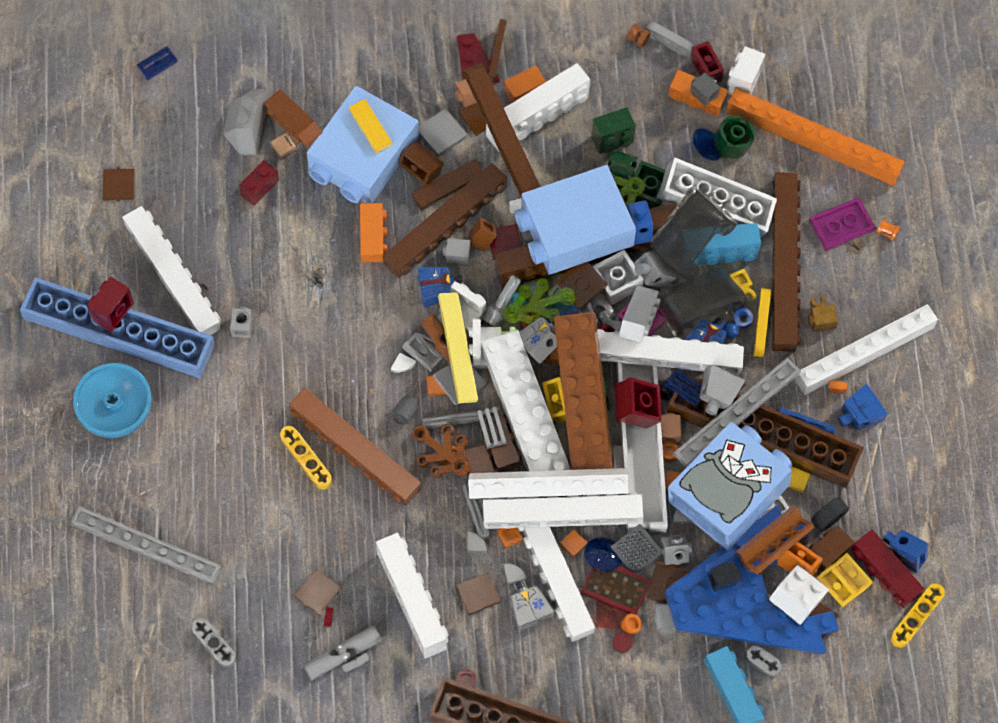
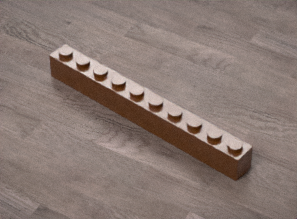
M775 172L773 178V197L777 198L773 211L772 351L795 352L797 345H800L801 335L797 334V328H800L801 317L797 316V310H800L801 300L797 299V293H800L801 282H797V276H800L801 265L797 264V259H800L801 248L797 247V242H800L801 231L797 230V225H800L801 215L797 213V208H800L801 198L797 197V191H800L801 181L797 180V173Z

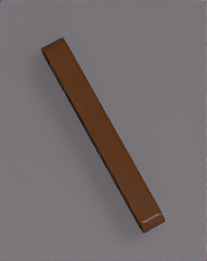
M480 63L465 69L464 76L522 199V193L540 188V184L484 65Z

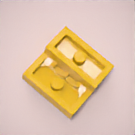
M848 553L816 577L829 589V593L843 608L873 584V581Z

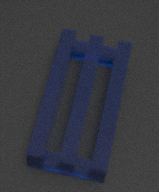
M168 46L138 63L137 68L148 81L177 63L178 60ZM154 62L152 65H150V66H148L147 68L144 69L145 66H147V65H149L150 63Z
M675 368L664 385L697 406L701 400L700 393L677 379L675 375L701 391L702 385Z

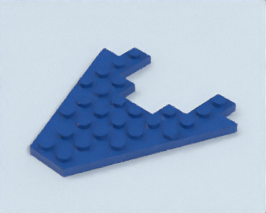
M779 505L759 518L729 550H726L724 547L720 548L664 592L675 629L678 631L822 655L826 653V649L821 635L837 632L839 628L833 611L809 616L800 625L778 606L771 605L761 572L756 575L741 566L736 551L781 515ZM800 524L795 530H800L805 526ZM806 534V535H805L804 537H802L800 540L807 539V538H808V534ZM789 537L783 538L781 542L787 541ZM773 549L766 552V554L773 553ZM762 560L756 561L752 565L757 566L762 562ZM777 560L773 561L766 568L776 566L778 564ZM733 561L740 571V581L735 586L714 592L707 573L713 567Z

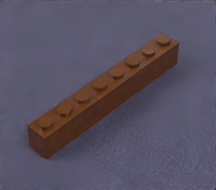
M493 163L489 164L383 255V264L398 279L402 275H407L416 263H421L430 251H435L439 243L444 239L450 238L454 230L463 227L468 218L477 215L482 206L488 205L496 194L502 193L507 188V176Z

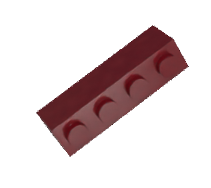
M873 529L854 543L852 553L855 558L861 560L866 565V570L871 575L876 576L880 586L890 592L893 601L897 605L905 608L922 595L925 588Z

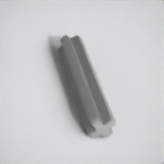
M477 411L426 417L422 419V426L430 429L442 427L445 424L452 426L478 422Z
M469 483L464 484L463 491L478 535L481 538L488 537L489 530L484 527L483 513L478 498L469 499Z

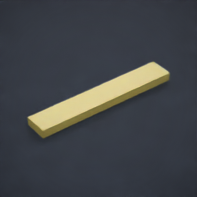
M458 292L440 293L438 300L458 404L477 402L478 396Z

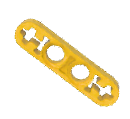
M761 288L753 357L763 358L771 296V289Z
M284 427L280 432L282 443L317 488H329L332 483L329 471L294 427ZM287 432L289 434H292L293 440L295 441L293 444L289 437L286 438ZM296 447H305V453L302 455L296 454ZM313 460L317 463L314 469L306 467L308 461ZM318 472H320V475H321L323 478L327 477V478H326V481H327L326 483H324V482H322V481L319 482L320 479H319V476L317 475Z
M931 584L891 635V642L895 647H905L941 602L945 595V590L940 584ZM938 590V596L936 595L930 601L929 598L932 595V591ZM921 603L926 604L929 607V611L927 613L920 612L918 605ZM907 619H915L917 621V627H909L907 625ZM905 629L907 633L905 634L903 640H901L900 642L897 641L898 636H900Z

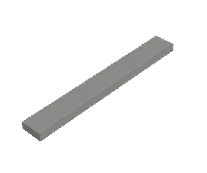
M786 358L678 448L673 455L687 468L731 421L737 426L797 377L801 370L789 358Z
M81 506L77 508L70 522L74 527L212 585L222 568L217 563Z

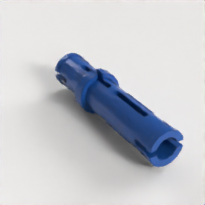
M782 407L779 410L783 414L831 434L835 432L836 426L801 415V412L795 413Z

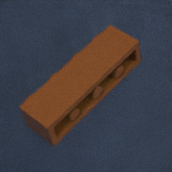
M281 89L264 102V105L267 107L266 113L270 118L274 119L280 127L283 126L289 136L291 135L298 144L301 142L307 147L323 133L317 123Z

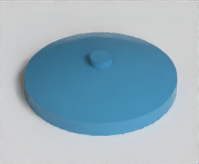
M107 363L93 368L81 378L74 392L73 406L79 422L89 432L100 437L118 438L134 432L145 422L151 410L152 394L147 380L138 370L121 363Z

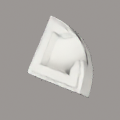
M399 353L391 367V371L401 373L409 369L411 370L417 364V361Z

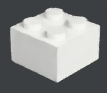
M746 46L742 52H738L735 60L736 64L734 67L732 66L728 76V94L732 95L735 88L752 94L762 71L765 58L764 53Z
M625 250L592 266L608 284L603 293L611 305L634 294L637 285L643 287V278L641 275L636 274L635 265Z
M797 565L777 587L769 600L801 625L829 589L801 566Z

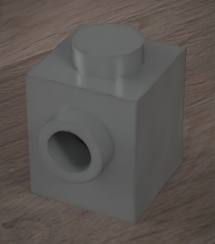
M704 73L692 80L690 93L705 107L719 96L720 86L717 85L713 77H709Z

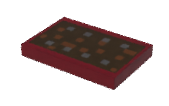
M596 558L581 594L625 613L637 615L651 580Z

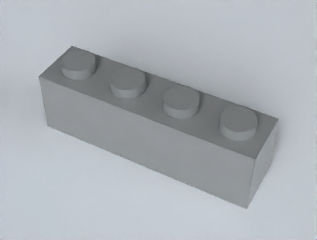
M637 285L622 320L619 337L642 342L643 337L648 336L661 301L658 298L659 291Z

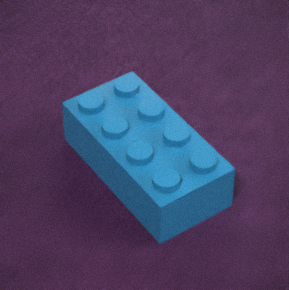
M758 223L683 230L680 241L682 265L696 267L699 264L715 265L721 262L731 264L736 261L744 260L745 262H751L757 259L761 246Z

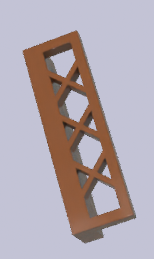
M792 505L736 551L741 566L758 575L814 528L813 523L802 518L799 507ZM800 524L805 526L800 530H795ZM791 537L788 541L781 542L783 538ZM776 549L773 553L766 554L769 550ZM762 560L759 565H752L754 562Z

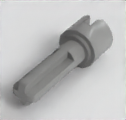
M513 275L510 277L495 304H490L482 318L490 325L499 326L505 317L506 312L504 309L521 282L518 277Z

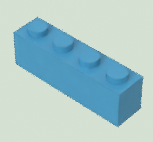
M726 646L706 655L704 662L734 722L762 723L763 716L765 715L764 710L760 704L757 705L752 687L747 686L745 682L746 675L742 668H738L735 653Z

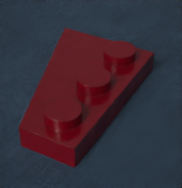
M475 33L457 35L462 79H466L464 76L465 69L480 63L484 65L487 71L489 59ZM497 73L493 83L500 82V78L498 77Z

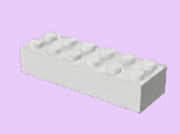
M578 63L504 108L520 141L525 139L532 131L541 129L545 123L554 121L561 113L569 112L574 105L581 104L587 100L590 78ZM486 124V137L490 140V142L499 152L498 147Z
M674 158L667 165L657 197L669 203L675 202L676 206L727 226L758 223L760 238L768 232L777 198L677 158Z
M395 533L376 541L377 555L423 657L426 659L447 650L446 643L449 642L447 638L448 633L444 625L440 626V615L436 607L432 608V598L429 591H424L423 578L420 572L416 573V563L413 556H408V546L404 537L400 538L399 534Z

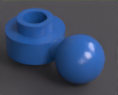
M741 308L735 312L734 323L727 324L724 327L727 338H735L739 333V328L745 329L751 326L753 315L750 310ZM746 318V321L741 322L740 319Z

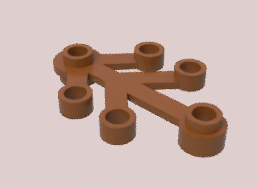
M445 424L441 428L444 447L429 436V430L422 425L416 426L412 432L414 439L418 442H426L438 452L432 455H420L417 458V463L421 467L425 468L430 463L445 460L452 463L441 467L438 465L432 466L430 473L435 478H440L443 474L451 472L458 476H464L471 469V462L465 457V446L468 443V439L464 435L459 434L455 437L457 457L452 454L451 436L455 430L450 424Z

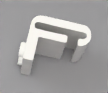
M455 281L451 286V293L458 292L466 338L468 340L469 326H473V319H480V323L483 321L482 317L486 312V301L480 294L475 295L465 284H459ZM439 309V315L437 317L443 324L441 310Z
M473 319V326H469V338H472V344H469V354L473 356V367L488 369L481 351L482 341L518 329L510 327V331H501V327H481L480 319Z

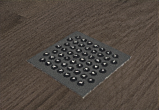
M641 524L611 546L633 573H637L663 553Z

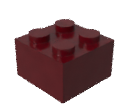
M111 276L107 281H104L96 296H92L88 302V309L93 322L112 333L134 304L130 288Z
M632 377L615 384L617 421L642 428H649L662 422L660 385Z

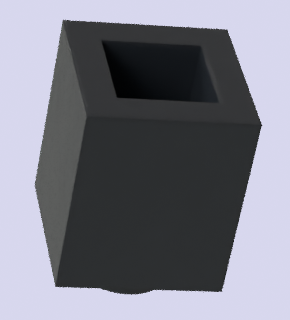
M733 561L713 567L707 573L714 592L735 586L741 577L740 571Z

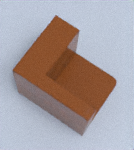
M480 217L469 231L468 240H470V245L485 251L496 238V225Z

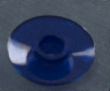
M699 128L693 133L692 137L696 150L710 161L719 160L721 156L715 148L713 141L715 134L708 129Z
M595 538L590 540L585 546V560L596 570L605 572L615 570L620 566L622 560L611 548L616 542L609 538Z

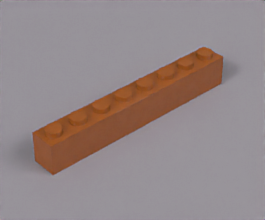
M305 387L289 403L290 414L296 420L301 419L308 430L318 433V437L327 444L329 442L337 454L340 456L343 454L347 457V461L356 468L358 466L366 478L375 480L377 486L385 492L387 490L392 494L391 497L398 504L402 503L406 506L421 490V483Z

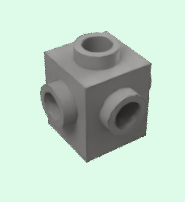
M673 535L668 538H661L662 556L665 565H681L689 562V554H692L691 543H687L685 536Z

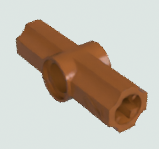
M435 314L430 315L422 321L421 325L433 340L435 350L442 353L450 364L447 344L441 341H446L444 326Z

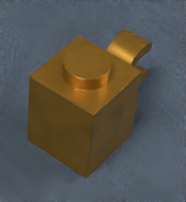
M824 296L820 297L821 303H816L814 297H811L810 305L812 309L807 318L809 326L813 328V332L836 329L838 318L834 304L825 306Z

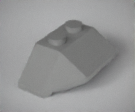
M253 89L230 102L223 135L240 155L258 154L267 110L264 102L270 98V89Z

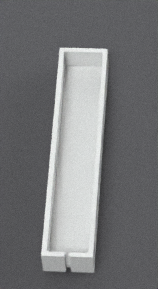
M616 362L617 383L632 377L658 385L657 366ZM620 422L624 468H627L628 493L635 492L638 495H642L643 524L641 525L645 530H648V533H666L668 521L661 422L649 428ZM626 524V533L628 534L639 524Z

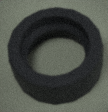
M837 497L818 510L812 516L811 521L822 532L840 520L849 511V508L840 497Z

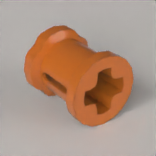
M883 218L876 234L881 233L894 241L900 226L890 224Z

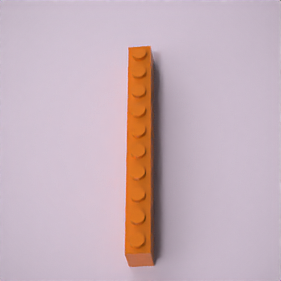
M737 88L734 89L728 101L727 114L741 116L743 120L749 121L759 128L895 186L905 161Z

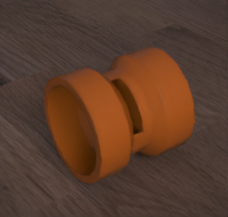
M634 23L628 31L626 39L636 42L638 46L643 48L649 40L651 32L646 29L642 30L639 25Z

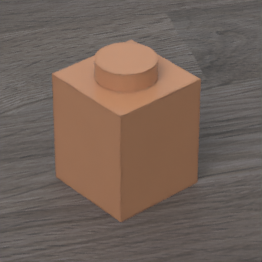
M466 79L455 83L456 92L454 94L458 102L461 101L464 107L477 103Z
M675 413L661 415L662 444L668 441L680 443V415Z

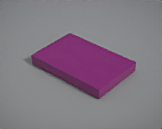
M859 197L811 216L808 220L825 251L871 233L876 229Z

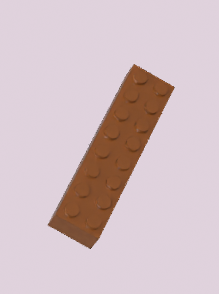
M594 312L554 317L572 470L613 469L614 464L596 314Z

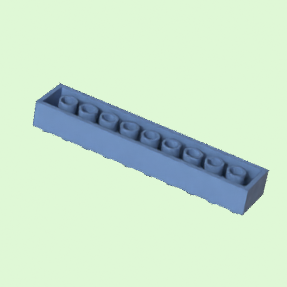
M36 277L34 278L20 309L24 320L201 379L215 347L213 336L132 309L126 313L111 333L93 322L88 309V302L92 296Z

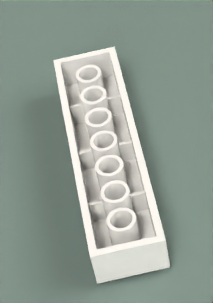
M515 330L482 341V354L504 413L507 416L517 448L521 453L526 471L571 470L519 331Z

